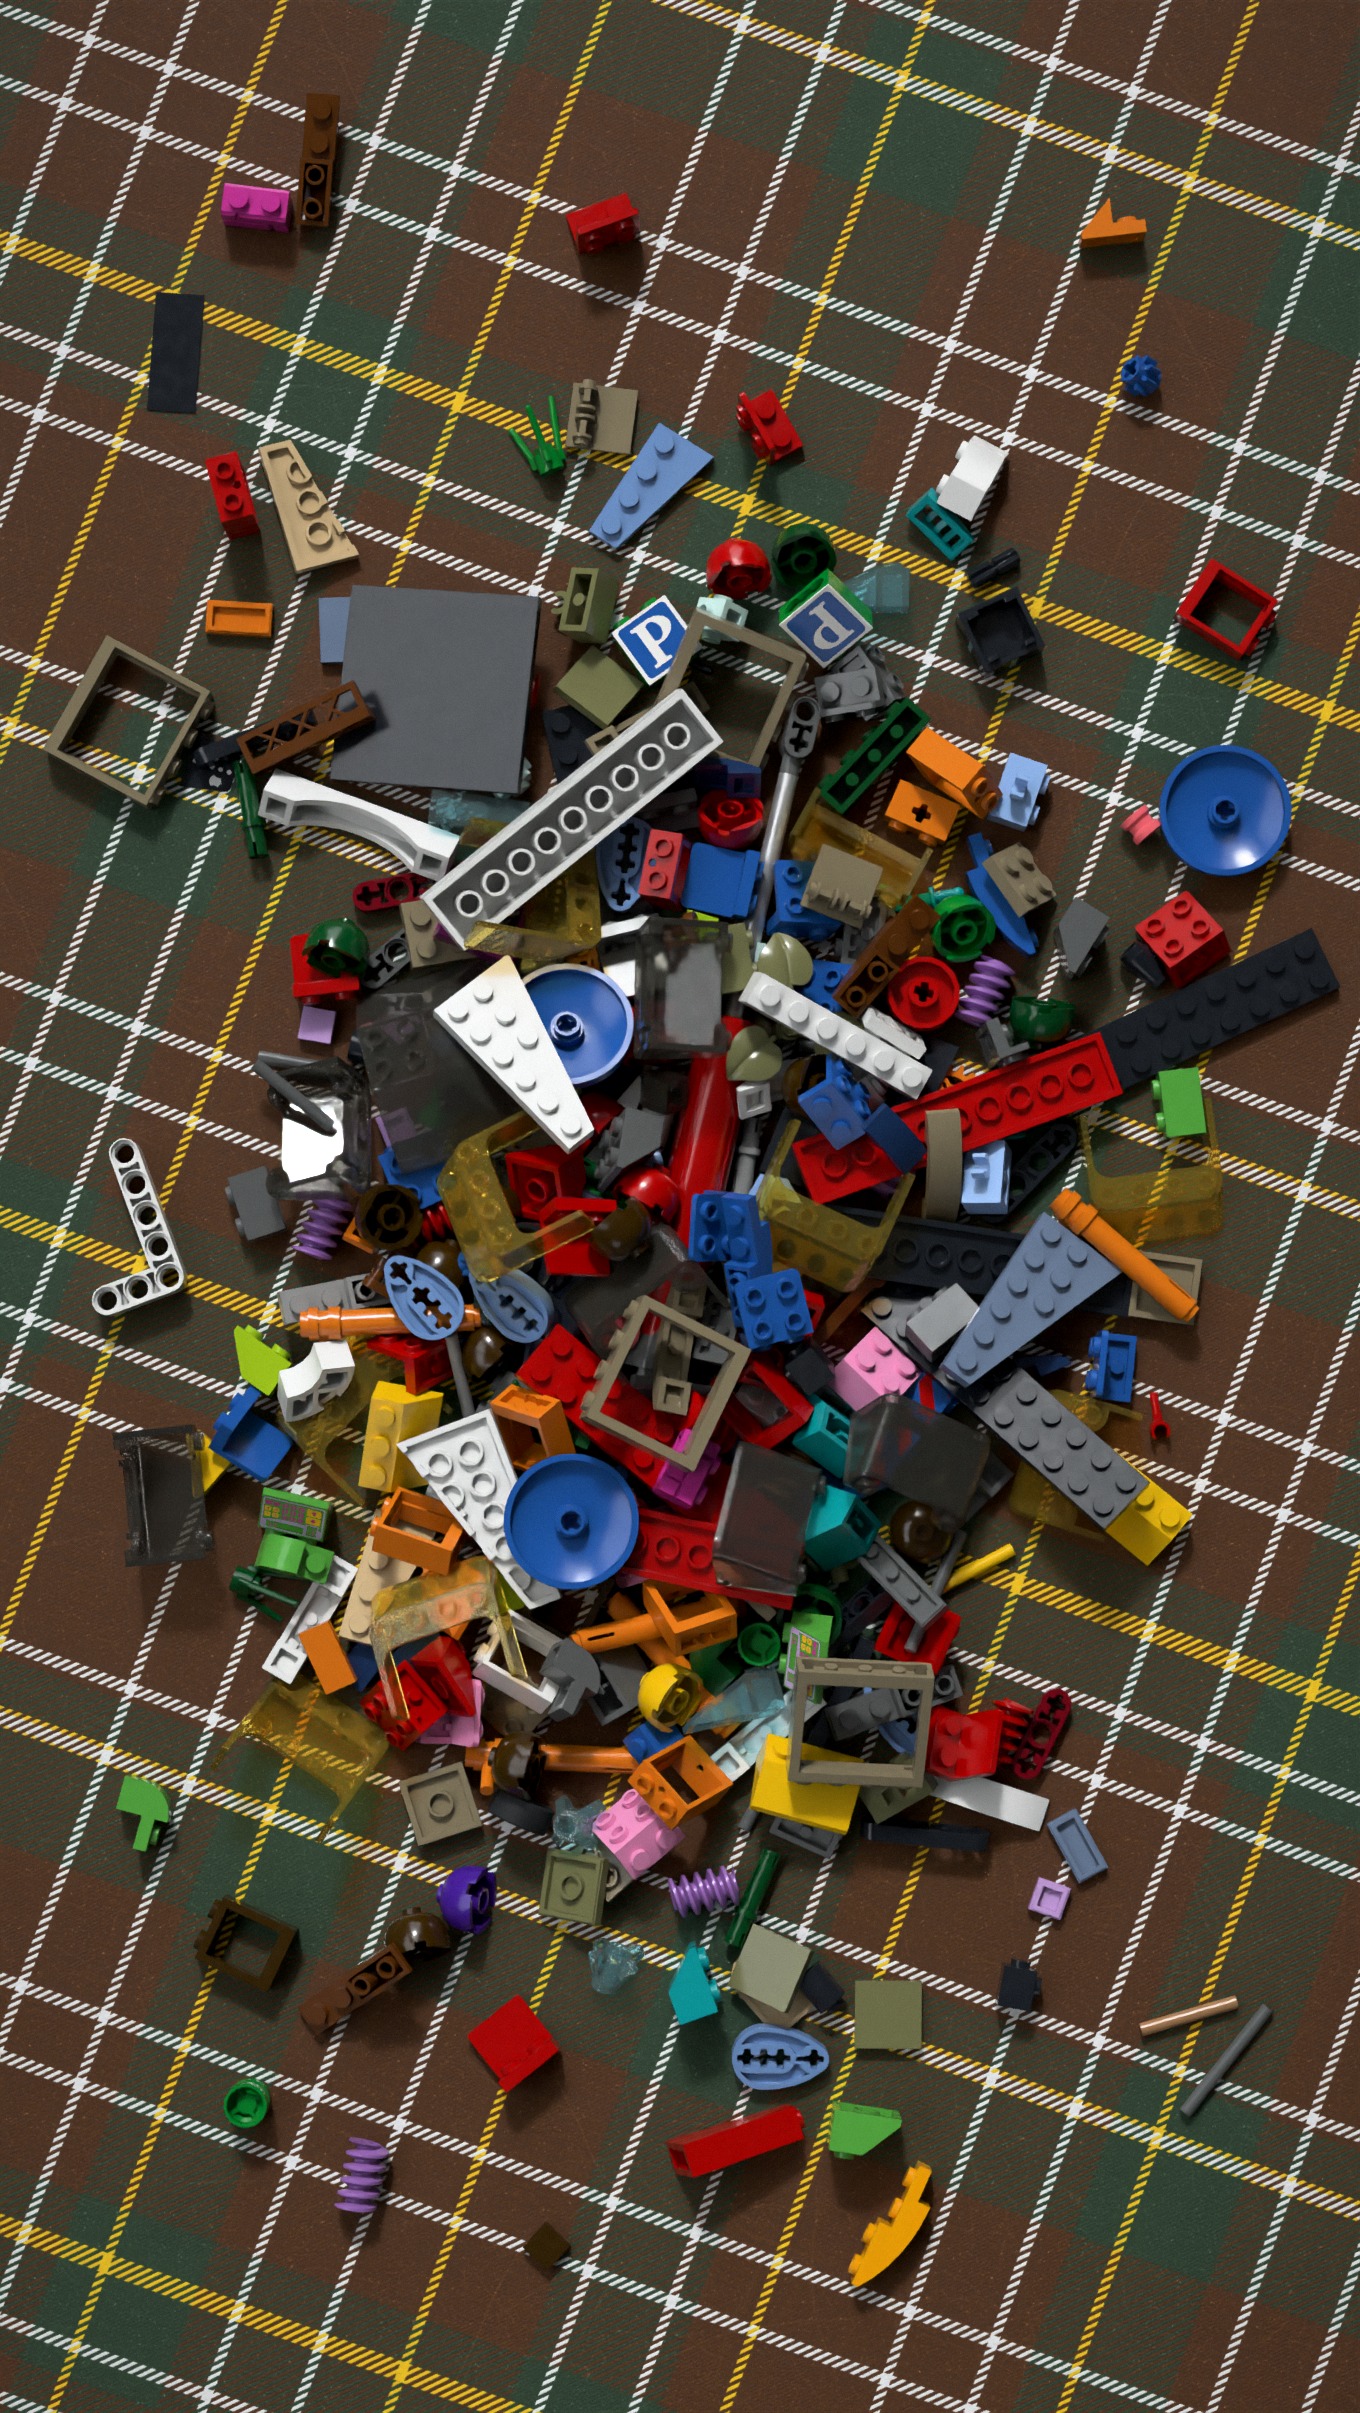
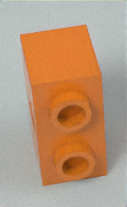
M900 779L884 816V821L889 822L888 827L898 833L906 834L909 831L919 835L918 840L928 846L936 847L937 844L944 846L961 805ZM924 809L926 811L925 817L928 819H923L921 823L915 821L916 815L914 813Z

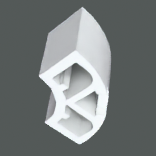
M975 435L970 439L969 443L963 441L955 455L959 462L950 477L945 474L943 475L935 491L940 494L936 503L972 521L1009 453Z
M347 1340L313 1343L310 1354L303 1362L292 1368L279 1371L277 1397L285 1422L310 1417L324 1410L323 1404L332 1399L336 1394L341 1396L352 1380L355 1369Z

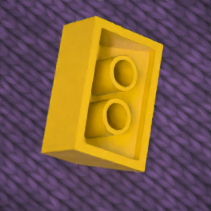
M378 1381L371 1397L358 1486L395 1492L398 1486L409 1489L429 1484L396 1444L439 1427L444 1393L425 1390L414 1395L406 1392V1386Z
M1128 1462L1150 1484L1105 1532L1148 1566L1173 1540L1193 1514Z
M768 1733L757 1755L749 1809L846 1835L861 1785L846 1784L844 1786H832L828 1783L815 1782L802 1785L794 1781H788L786 1771L788 1739ZM802 1743L800 1760L864 1762L860 1758Z

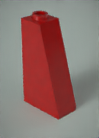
M784 2104L665 2142L675 2174L694 2178L804 2139L802 2129L805 2128L801 2112L798 2109L796 2110L795 2106Z

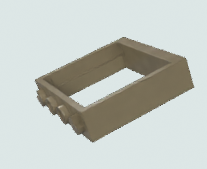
M695 607L653 707L674 690L678 689L705 626L792 662L749 762L747 763L716 749L705 756L740 761L761 768V772H763L769 758V754L765 753L770 741L776 742L783 724L779 723L783 710L789 712L796 694L792 693V689L796 680L802 682L809 664L805 662L806 655L802 651Z
M107 635L43 750L52 758L140 806L151 810L154 804L158 806L164 798L167 790L164 785L169 776L174 777L178 773L183 762L180 757L186 747L190 749L196 741L199 733L196 728L201 719L206 720L211 714L215 704L212 702L214 697L204 687ZM117 657L128 661L198 699L145 795L65 752L66 747Z
M646 1295L637 1297L636 1301L632 1299L628 1308L625 1309L623 1317L626 1318L625 1324L621 1331L618 1329L615 1331L609 1342L608 1347L612 1351L607 1361L602 1360L595 1371L594 1378L597 1379V1382L592 1392L588 1390L582 1398L583 1402L580 1409L583 1411L579 1419L685 1473L694 1472L749 1357L751 1349ZM648 1311L728 1352L681 1453L600 1412Z
M796 1656L786 1757L788 1781H794L802 1785L815 1782L828 1783L832 1786L857 1784L867 1788L879 1786H895L904 1790L913 1787L923 1788L935 1679L932 1664ZM808 1685L921 1690L913 1764L898 1765L800 1760Z

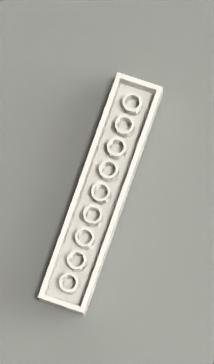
M683 689L674 690L419 898L461 950L466 951L723 743V740Z

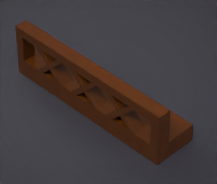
M352 680L236 738L252 773L261 777L376 719L371 707L366 705L356 682ZM351 690L358 707L347 713L336 710L335 707L339 696ZM332 700L330 707L323 705ZM319 707L328 711L324 724L317 728L306 724L310 711ZM333 713H336V714L341 715V716H339V717H337V718L331 720V719H332V716H333ZM303 715L300 722H299V721H296V720H293V719H295V718H297V717ZM287 722L299 725L295 739L289 742L277 739L281 725ZM304 727L311 729V731L302 735ZM273 730L272 736L265 735V733ZM259 736L270 740L266 753L254 759L247 742ZM275 742L283 744L273 749Z

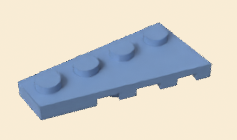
M658 423L590 528L589 534L617 551L658 510H661L669 503L675 494L682 488H685L704 467L706 468L714 461V456L663 424Z

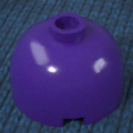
M466 1865L454 1870L448 1875L444 1884H440L437 1890V1902L440 1904V1909L446 1922L453 1928L479 1935L489 1925L492 1917H486L488 1904L491 1907H495L497 1895L496 1876L493 1872H488L490 1868Z

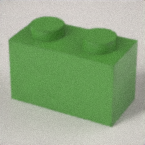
M1198 1067L1158 1072L1155 1075L1156 1080L1151 1081L1152 1098L1159 1101L1160 1113H1155L1157 1133H1163V1140L1201 1136L1207 1133Z

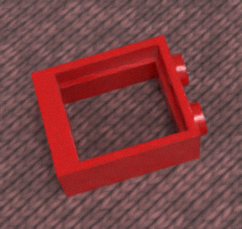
M237 451L205 459L221 524L229 540L261 532L245 469Z
M1211 558L1175 613L1173 620L1239 661L1243 653L1250 656L1259 643L1260 639L1255 637L1260 627L1263 626L1268 629L1278 612L1273 610L1278 600ZM1214 579L1262 609L1239 646L1191 616Z
M655 829L650 831L638 894L650 905H653L654 908L684 913L686 911V908L681 905L680 900L693 844L683 834ZM655 859L656 865L651 867L649 862Z
M764 1351L757 1352L752 1356L749 1354L737 1382L754 1370L789 1411L766 1428H763L734 1394L731 1393L721 1414L723 1419L757 1457H760L805 1424L814 1410L811 1403L788 1380L786 1375ZM717 1376L710 1382L711 1386H713Z

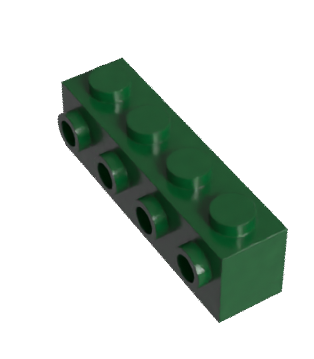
M908 697L901 704L896 701L884 714V717L887 719L878 728L875 725L872 726L862 737L861 740L864 743L856 752L851 749L839 762L842 767L834 775L831 773L827 774L818 784L817 800L840 821L900 759L925 728L930 726L931 718Z

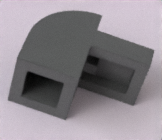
M565 1638L552 1645L539 1673L560 1686L547 1714L559 1722L569 1716H575L582 1707L583 1701L598 1693L600 1672L591 1654L569 1638Z

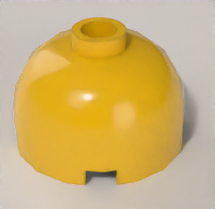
M665 1663L657 1666L646 1673L640 1681L638 1707L642 1715L654 1727L662 1732H672L673 1730L669 1727L674 1726L676 1723L680 1726L684 1725L697 1709L702 1694L697 1691L698 1683L703 1685V1680L697 1673L679 1664Z

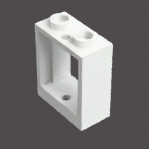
M509 1609L502 1618L496 1616L489 1626L487 1634L491 1637L487 1645L482 1643L473 1658L477 1665L472 1674L542 1714L553 1702L560 1686L544 1677L539 1689H536L490 1661L505 1633L546 1657L552 1645L562 1639Z

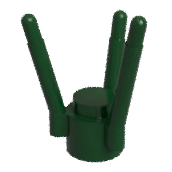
M249 1564L248 1568L238 1566L229 1586L230 1591L237 1593L236 1598L249 1603L279 1623L282 1622V1617L252 1596L256 1597L260 1593L293 1607L299 1606L298 1601L261 1586L263 1578L258 1577V1575L303 1581L306 1579L292 1575H280L254 1567L252 1564Z

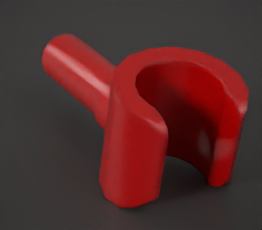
M1158 1392L1149 1393L1153 1413V1421L1149 1425V1433L1156 1439L1155 1427L1164 1425L1165 1435L1168 1438L1171 1429L1162 1418Z

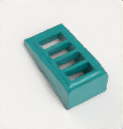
M931 487L910 507L905 516L952 561L975 538L954 512L936 503L940 495ZM929 505L932 510L925 515L923 510ZM939 515L942 519L934 526L931 521ZM948 524L951 529L942 536L940 531ZM958 534L961 538L951 547L948 541Z

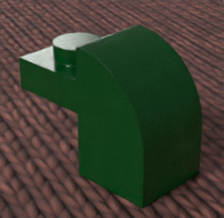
M737 1616L738 1636L747 1624ZM735 1638L690 1653L692 1671L700 1676L703 1680L702 1686L715 1698L747 1666L728 1647Z

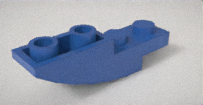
M981 832L968 836L966 843L975 869L967 871L964 877L972 896L981 901L994 916L995 931L1001 938L1024 957H1033L1036 953L1035 947H1038L1039 943L1033 927L1027 928L1024 916H1027L1028 913L1018 917L982 865V862L994 855L989 839L983 840Z
M729 1192L721 1197L732 1260L724 1264L734 1326L743 1327L734 1293V1285L741 1281L772 1273V1240L769 1222L760 1221L756 1195Z

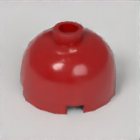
M731 538L717 546L709 555L706 564V581L708 589H713V594L724 595L733 600L748 598V594L745 592L757 589L759 594L771 584L772 572L766 553L754 542L740 538Z
M712 790L702 797L701 805L698 807V826L701 834L710 845L734 851L743 849L752 844L761 832L763 804L759 798H727V790Z
M599 1091L588 1092L583 1097H579L594 1128L593 1136L576 1148L577 1150H582L584 1155L588 1154L598 1144L603 1130H608L615 1116L618 1117L625 1109L616 1099Z
M657 1163L653 1167L646 1165L634 1167L618 1179L611 1193L619 1202L622 1197L628 1200L635 1196L650 1214L652 1222L660 1224L661 1217L665 1226H668L674 1217L680 1198V1192L676 1183L670 1179L672 1172Z

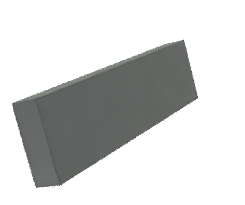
M878 1533L869 1551L855 1558L925 1632L950 1609Z

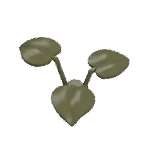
M777 932L772 935L767 945L761 951L757 962V971L768 975L793 990V985L803 986L810 981L813 973V963L810 954L798 940L787 934ZM834 1013L858 1028L865 1029L860 1020L850 1013ZM778 1022L774 1025L770 1038H768L767 1033L760 1026H749L742 1029L734 1037L727 1053V1079L729 1081L761 1082L774 1077L781 1068L783 1056L781 1049L773 1042L787 1046L793 1044L798 1037H805ZM814 1044L815 1054L828 1055L831 1053V1051L819 1044Z

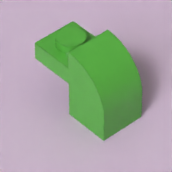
M265 1534L262 1537L254 1567L284 1576L292 1575L319 1584H326L334 1552L306 1544V1542L294 1538Z
M130 1774L125 1776L116 1809L142 1816L133 1849L146 1852L150 1849L151 1845L156 1846L159 1840L161 1826L157 1825V1821L168 1823L172 1820V1803L164 1788L156 1782Z

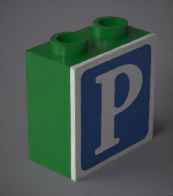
M827 568L779 608V626L825 668L833 660L840 659L849 647L855 642L863 640L870 633L871 629H873L872 611Z
M665 595L658 600L656 597H653L640 607L641 612L632 618L626 616L613 626L614 631L611 632L612 641L649 692L664 682L687 628L686 623ZM699 641L689 663L703 655V647Z

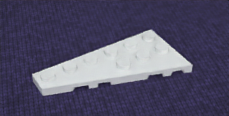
M509 953L434 1009L433 1017L567 1154H570L593 1136L594 1128Z
M491 1408L396 1444L414 1464L420 1475L438 1494L437 1496L462 1527L482 1548L483 1553L495 1564L505 1580L529 1609L563 1597L559 1588L541 1583L526 1573L514 1559L507 1545L504 1533V1510L510 1491L518 1478Z

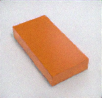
M207 600L205 632L211 635L272 638L274 605L271 603Z
M330 1619L298 1634L326 1695L358 1680Z

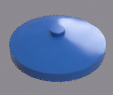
M1217 745L1201 749L1189 755L1176 766L1162 789L1158 815L1163 837L1173 854L1181 862L1205 875L1236 877L1258 869L1275 855L1287 836L1292 808L1286 783L1278 770L1267 759L1243 747Z
M569 963L546 966L521 979L574 1089L597 1084L619 1068L627 1057L632 1044L634 1020L631 1005L625 993L616 982L594 968Z
M582 1454L556 1455L530 1467L513 1486L504 1510L505 1538L514 1559L534 1579L561 1589L587 1588L599 1584L615 1574L629 1558L636 1543L639 1529V1514L636 1500L624 1478L605 1462Z

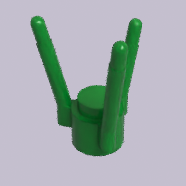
M553 396L548 397L555 448H553L552 443L546 444L530 405H526L525 410L539 444V447L534 449L535 456H533L513 428L508 430L514 442L529 461L532 471L538 470L540 476H547L564 468L562 461L566 459L562 449Z

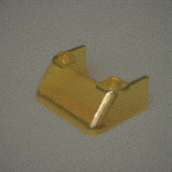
M815 787L790 833L788 845L792 848L791 854L805 862H808L809 859L816 862L822 844H826L883 867L874 894L880 896L878 900L890 908L896 909L897 905L905 906L923 875L934 850L928 847L922 859L913 856L818 805L822 790Z
M1059 1389L1048 1391L1093 1432L1101 1429L1106 1424L1109 1413L1135 1422L1142 1421L1144 1414L1071 1392ZM1022 1459L1020 1460L1008 1499L1010 1509L1016 1515L1098 1542L1105 1541V1535L1074 1526L1078 1510Z

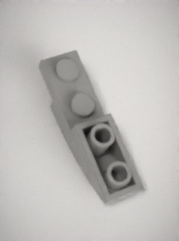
M371 1273L277 1292L283 1325L300 1322V1311H308V1308L319 1307V1310H328V1307L340 1306L342 1310L369 1309L392 1303L388 1298L361 1284L365 1276H370ZM384 1277L381 1283L386 1286Z

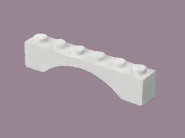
M277 768L263 790L258 811L259 816L286 826H324L360 835L389 850L411 872L435 881L441 880L448 874L454 862L461 837Z
M753 973L738 1000L762 1015L840 1056L906 1097L917 1099L933 1071L764 973Z

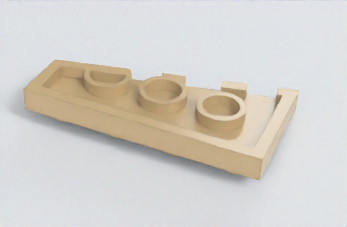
M286 440L259 447L258 452L295 573L299 574L359 558L357 549L354 544H351L345 534V529L340 521L336 519L328 505V501L322 491L318 489L310 471L292 441Z
M376 1509L373 1521L376 1516L381 1518V1510ZM401 1519L397 1521L394 1527L433 1541L438 1533L437 1531ZM370 1531L338 1635L339 1638L367 1646L373 1644L393 1610L392 1608L417 1568L416 1565L372 1551L374 1537L370 1536Z

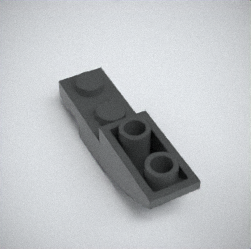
M953 1664L943 1666L934 1676L932 1707L963 1696ZM878 1688L825 1708L824 1710L835 1741L917 1713L921 1690Z

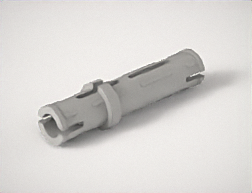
M751 1117L742 1119L739 1144L735 1147L734 1151L737 1153L731 1189L733 1193L749 1194L752 1189L757 1156H760L761 1149H758L763 1123L762 1119Z

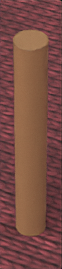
M1233 1995L1139 2023L1142 2036H1146L1239 2008L1236 1996Z

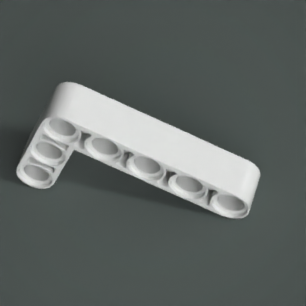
M126 1138L113 1142L109 1150V1156L150 1268L96 1289L93 1293L92 1305L97 1312L110 1317L176 1294L185 1288L188 1280L184 1264L143 1152L139 1145ZM124 1146H132L134 1150V1156L128 1163H121L118 1159V1152ZM138 1176L143 1177L145 1180L144 1190L139 1194L131 1193L129 1189L130 1181ZM148 1207L154 1208L157 1214L156 1220L150 1225H144L140 1219L141 1212ZM158 1238H164L168 1243L166 1253L161 1256H155L151 1248L152 1243ZM169 1269H176L179 1273V1281L173 1287H167L163 1282V1275ZM143 1280L148 1285V1292L143 1298L137 1299L132 1294V1286L137 1281ZM107 1292H113L117 1297V1303L111 1310H105L101 1305V1298Z

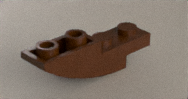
M307 92L296 224L329 227L339 141L340 95Z
M914 894L894 918H889L866 946L838 985L832 998L857 1019L900 970L898 966L942 916L918 895Z
M391 1943L298 2007V2010L315 2034L318 2035L410 1973L412 1968L396 1945Z

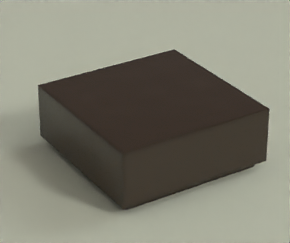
M547 2221L523 2245V2249L547 2271L570 2247V2243Z

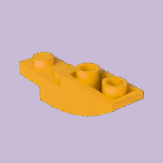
M917 2161L915 2168L909 2166L902 2181V2185L906 2187L901 2199L895 2197L888 2212V2216L892 2218L891 2222L878 2217L875 2224H868L862 2237V2242L866 2243L861 2255H854L848 2268V2273L852 2274L850 2278L851 2284L858 2287L888 2267L911 2242L930 2210L929 2203L920 2199L932 2172L929 2165Z

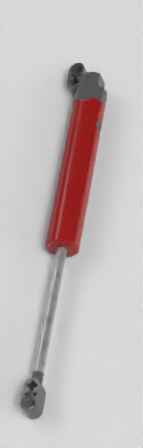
M807 696L795 700L789 712L785 711L779 736L778 751L782 757V762L759 861L765 862L761 881H754L752 893L757 894L754 913H747L745 928L752 931L754 949L750 950L752 963H754L757 942L760 943L774 885L773 865L780 859L802 758L807 756L813 748L821 709L819 703ZM798 705L808 709V721H802L797 717L796 708ZM797 737L796 742L797 745L801 746V749L795 752L794 745L790 744V741ZM742 993L728 995L724 1015H719V1026L712 1028L703 1026L698 1031L667 1169L672 1172L670 1179L676 1183L680 1192L679 1205L668 1226H665L661 1217L660 1224L655 1223L662 1241L651 1269L644 1267V1277L638 1293V1297L646 1295L664 1305L674 1278L701 1284L705 1283L709 1261L696 1262L691 1261L688 1257L691 1201L694 1194H704V1190L725 1192L741 1125L736 1088L745 1081H729L727 1079L726 1058L731 1042L738 1032L749 1026H759L743 1020L746 1005L738 1001ZM649 1311L640 1327V1335L635 1347L629 1350L623 1362L624 1365L632 1367L631 1375L637 1374L653 1377L655 1348L661 1318ZM636 1388L653 1403L652 1390Z

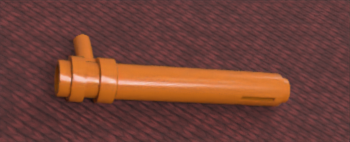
M1065 1188L1049 1206L1055 1212L1053 1216L1058 1219V1222L1076 1236L1081 1235L1179 1321L1183 1319L1187 1323L1199 1310V1307L1195 1304L1197 1301L1098 1215L1096 1208L1091 1204L1086 1205L1082 1202L1080 1194L1075 1190L1071 1192L1068 1188Z
M474 1304L465 1305L464 1317L456 1332L475 1331L476 1327H481V1308H474ZM340 1306L328 1307V1310H319V1307L308 1308V1311H300L301 1338L309 1337L310 1341L319 1340V1342L341 1340L343 1336L412 1333L399 1318L394 1308L342 1310ZM426 1306L427 1309L424 1314L427 1317L433 1314L438 1319V1322L435 1324L437 1329L445 1327L448 1330L452 1326L449 1322L452 1318L450 1313L443 1315L438 1309L439 1306Z
M619 1591L604 1604L609 1609L607 1613L614 1621L644 1614L627 1594L622 1595ZM663 1637L636 1643L656 1666L674 1663L692 1670L690 1662L683 1655L679 1657L674 1656ZM749 1674L727 1696L721 1692L717 1698L698 1683L697 1691L702 1694L695 1713L702 1720L706 1719L712 1725L710 1729L715 1735L719 1733L725 1739L743 1722V1719L738 1715L740 1711L735 1705L758 1685L757 1680Z
M704 1596L700 1598V1601L672 1607L669 1610L675 1620L680 1622L713 1611L714 1608L708 1598ZM726 1596L736 1611L737 1616L745 1618L747 1616L745 1600ZM649 1613L576 1630L574 1634L569 1636V1639L587 1650L590 1654L663 1636Z
M481 1738L478 1747L466 1746L465 1767H473V1770L481 1771L480 1793L486 1796L491 1795L494 1790L492 1767L488 1766V1756L492 1747L497 1748L502 1740L500 1738H495V1742L485 1741V1738ZM547 1744V1747L541 1746L540 1758L543 1755L546 1756L544 1770L633 1774L639 1766V1763L630 1754L627 1747Z

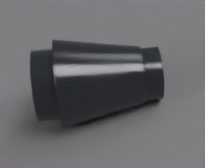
M1138 940L1131 944L1119 957L1124 969L1147 985H1150L1153 989L1157 988L1168 976L1146 944L1142 945Z

